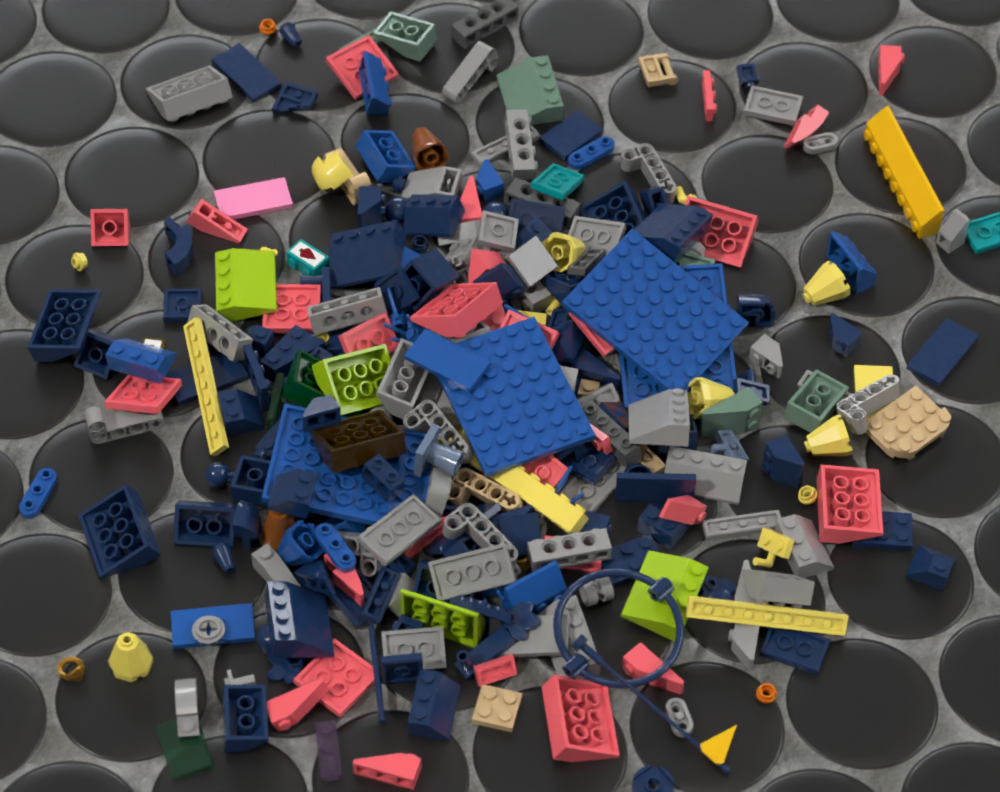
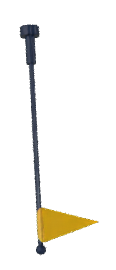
M581 634L575 640L571 647L576 652L581 649L594 662L605 667L708 758L722 768L724 774L730 772V767L723 765L737 725L699 744L603 661L604 658L586 644L588 639Z

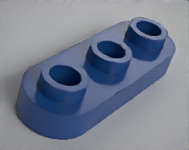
M603 136L571 153L568 157L569 167L574 170H581L612 153L614 150V140Z
M44 468L37 473L19 505L22 517L32 519L40 513L57 483V475L53 469Z
M328 523L318 525L315 529V539L336 568L343 573L353 571L356 567V557L336 529Z

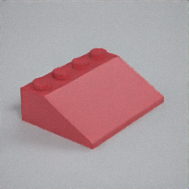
M687 196L685 205L699 206L713 214L708 232L697 241L706 249L704 257L741 268L759 222L758 216Z
M497 282L451 284L413 314L410 320L445 337L463 338L468 331L476 328L480 321L485 320L486 316L496 311L497 307L503 303Z
M820 465L816 478L819 542L840 544L883 536L879 470Z
M553 675L542 686L553 760L580 762L618 758L620 754L608 687L595 684L589 680L577 678L574 680L566 676Z

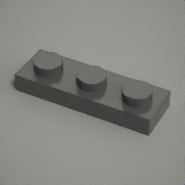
M588 247L576 261L567 267L568 274L575 275V277L586 276L606 256V249Z

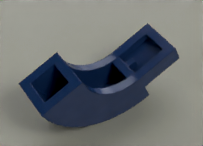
M171 217L164 219L165 232L174 241L175 245L172 249L165 252L166 265L178 276L189 266L193 258L192 236L187 225L180 227L178 222H174Z

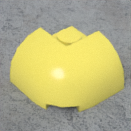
M338 151L329 154L324 161L318 156L312 165V175L322 191L328 188L334 190L353 176L352 171Z

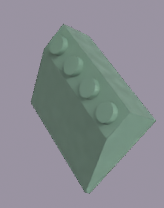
M548 55L529 58L496 75L506 110L527 109L528 116H531V125L563 120L564 106Z

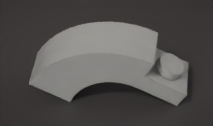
M196 678L175 680L178 738L200 736Z

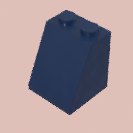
M437 248L412 259L404 268L421 297L410 306L414 311L418 310L460 277Z

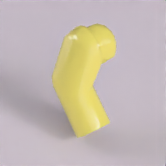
M678 186L676 187L677 200L685 205L687 196L683 188Z
M551 295V303L546 309V313L550 316L554 309H558L561 306V303L553 295Z

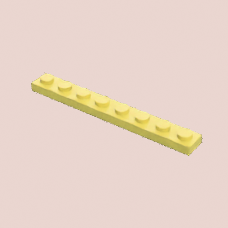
M195 317L185 324L183 328L210 455L217 456L229 448L202 319Z
M689 595L685 616L689 618L841 636L846 634L849 617L847 614Z

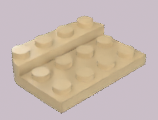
M914 386L867 420L868 429L865 433L891 458L895 456L911 460L917 452L939 436L941 438L944 436L949 426L951 415L945 407L940 409L921 389Z

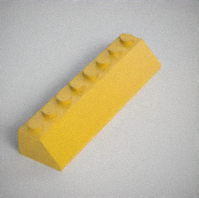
M886 106L866 123V128L863 132L864 139L870 144V150L875 154L878 165L882 167L884 177L888 179L892 192H895L898 204L903 207L905 217L909 219L913 232H916L919 239L937 235L941 228L944 209L889 106Z

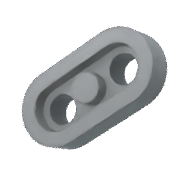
M830 132L806 137L803 142V150L809 154L833 150L837 147L838 137Z
M680 698L668 700L665 708L666 715L679 727L686 728L684 731L691 735L693 721L686 703ZM670 724L673 733L678 737L684 738V736Z

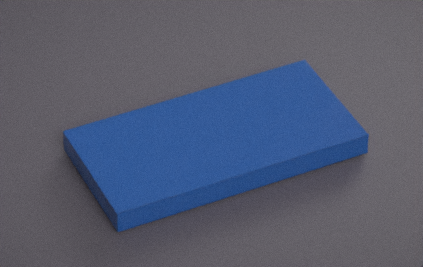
M426 328L404 355L405 360L469 393L491 366L490 361Z
M252 603L171 611L173 649L208 646L205 643L200 644L199 641L194 639L192 634V627L195 621L208 615L218 617L225 626L223 638L218 640V643L214 642L209 646L255 641ZM208 625L207 631H205L208 636L211 634L210 625Z

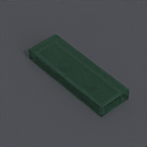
M277 373L267 415L268 430L278 420L283 398L284 373Z

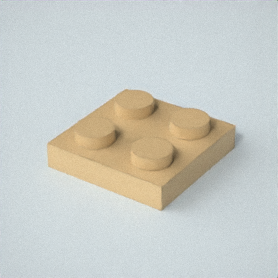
M482 684L472 723L512 732L522 700V693Z

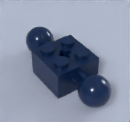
M241 455L235 472H230L229 468L220 462L212 463L207 467L205 478L208 484L213 487H222L227 483H231L232 500H242L268 507L269 503L261 502L270 460Z

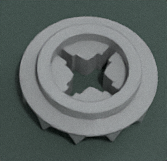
M211 615L199 618L192 627L194 639L199 641L200 644L205 643L208 646L214 642L218 643V640L223 638L225 632L222 620ZM208 625H210L211 634L209 636L205 632L207 631Z

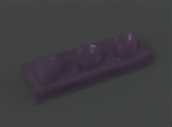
M336 720L315 722L321 781L342 779Z

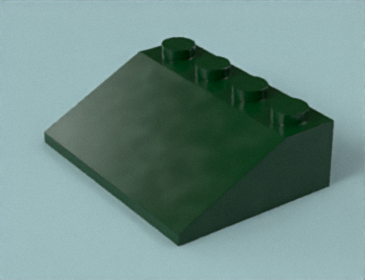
M298 348L284 385L283 398L291 403L307 408L312 399L325 396L317 384L311 366L321 361V359ZM362 410L345 414L342 416L352 417L362 414Z

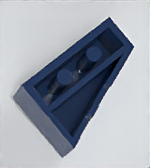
M295 325L260 361V365H263L265 370L264 377L276 384L281 382L288 376L298 348L310 354L317 346L326 350V342Z

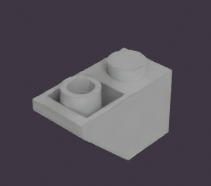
M958 209L954 210L938 231L936 243L948 254L963 245L970 219Z
M764 334L750 347L749 359L754 364L764 368L769 374L780 378L783 367L780 344Z

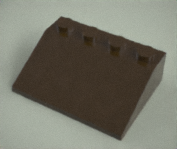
M381 409L341 419L338 424L309 431L325 465L333 473H341L350 468H360L378 454L384 459L396 458L399 455L406 454L405 432Z

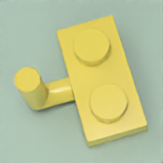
M763 527L757 546L769 551L767 559L755 557L753 565L771 568L776 555L789 559L795 540Z

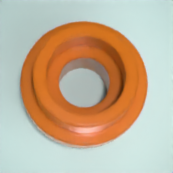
M265 19L261 22L259 30L264 35H271L276 32L277 26L273 20Z
M764 683L757 688L756 697L762 703H772L777 697V691L772 684Z

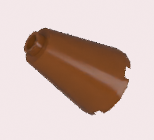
M425 127L417 128L413 132V156L418 170L445 166L447 159L449 160L447 147Z
M269 510L261 533L263 545L268 543L276 552L285 532L296 523L293 515Z

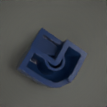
M737 294L736 313L746 321H755V327H774L775 308L771 300L759 294Z
M240 500V503H237L232 526L234 536L242 537L243 548L251 549L252 541H256L258 534L262 533V523L258 509L252 503Z

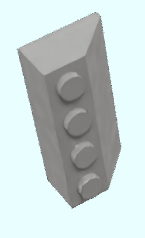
M401 338L376 395L389 414L404 420L406 414L413 409L429 372L404 359L405 353L413 343Z
M670 446L664 473L696 474L694 497L739 505L747 460Z
M574 595L568 600L563 614H569L568 651L572 656L576 653L582 654L590 664L587 670L599 675L600 665L594 662L581 649L576 652L571 647L582 634L588 639L586 644L596 651L577 596ZM560 599L554 601L537 616L554 615ZM551 655L556 674L568 677L562 669V666L566 663L562 655ZM581 675L577 677V679H585Z

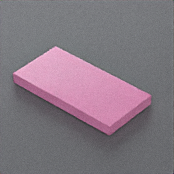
M285 177L214 191L218 210L232 219L293 208Z

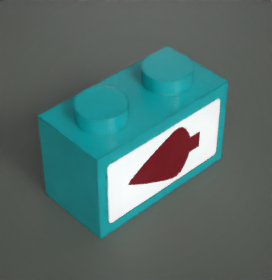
M302 239L286 252L287 264L292 269L301 272L304 276L322 275V267L330 268L329 256Z

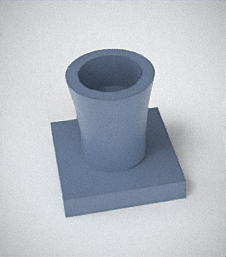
M433 423L415 452L414 475L421 477L430 463L455 477L462 465L465 451L438 444L440 426Z

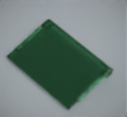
M177 719L155 726L172 780L214 767L200 722V736L178 738Z

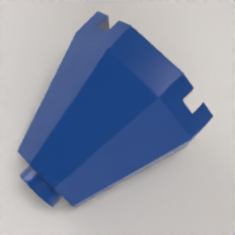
M299 520L285 532L276 553L287 567L311 563L325 552L315 539L316 527L314 524H303L304 521Z

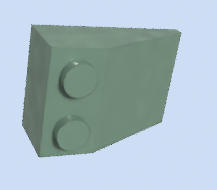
M391 11L373 32L375 37L403 56L418 61L423 59L437 41L435 24Z
M816 369L788 401L784 418L811 433L831 418L837 408V403L843 399L849 387Z
M750 387L702 411L699 435L701 437L714 436L718 430H732L734 434H744L755 430L760 424L763 402Z

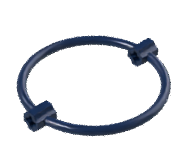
M609 568L591 572L571 584L561 596L555 609L553 619L554 637L557 647L566 661L562 669L570 679L575 680L581 675L585 679L601 686L619 689L628 688L620 680L604 678L588 671L587 669L590 664L587 659L579 653L572 656L563 640L561 628L565 606L579 588L591 581L604 577H627L650 586L648 593L655 602L661 603L665 600L673 613L676 623L675 644L667 660L648 675L626 680L633 687L653 682L672 667L683 646L684 622L679 606L671 595L675 587L667 577H661L656 581L643 573L628 569Z

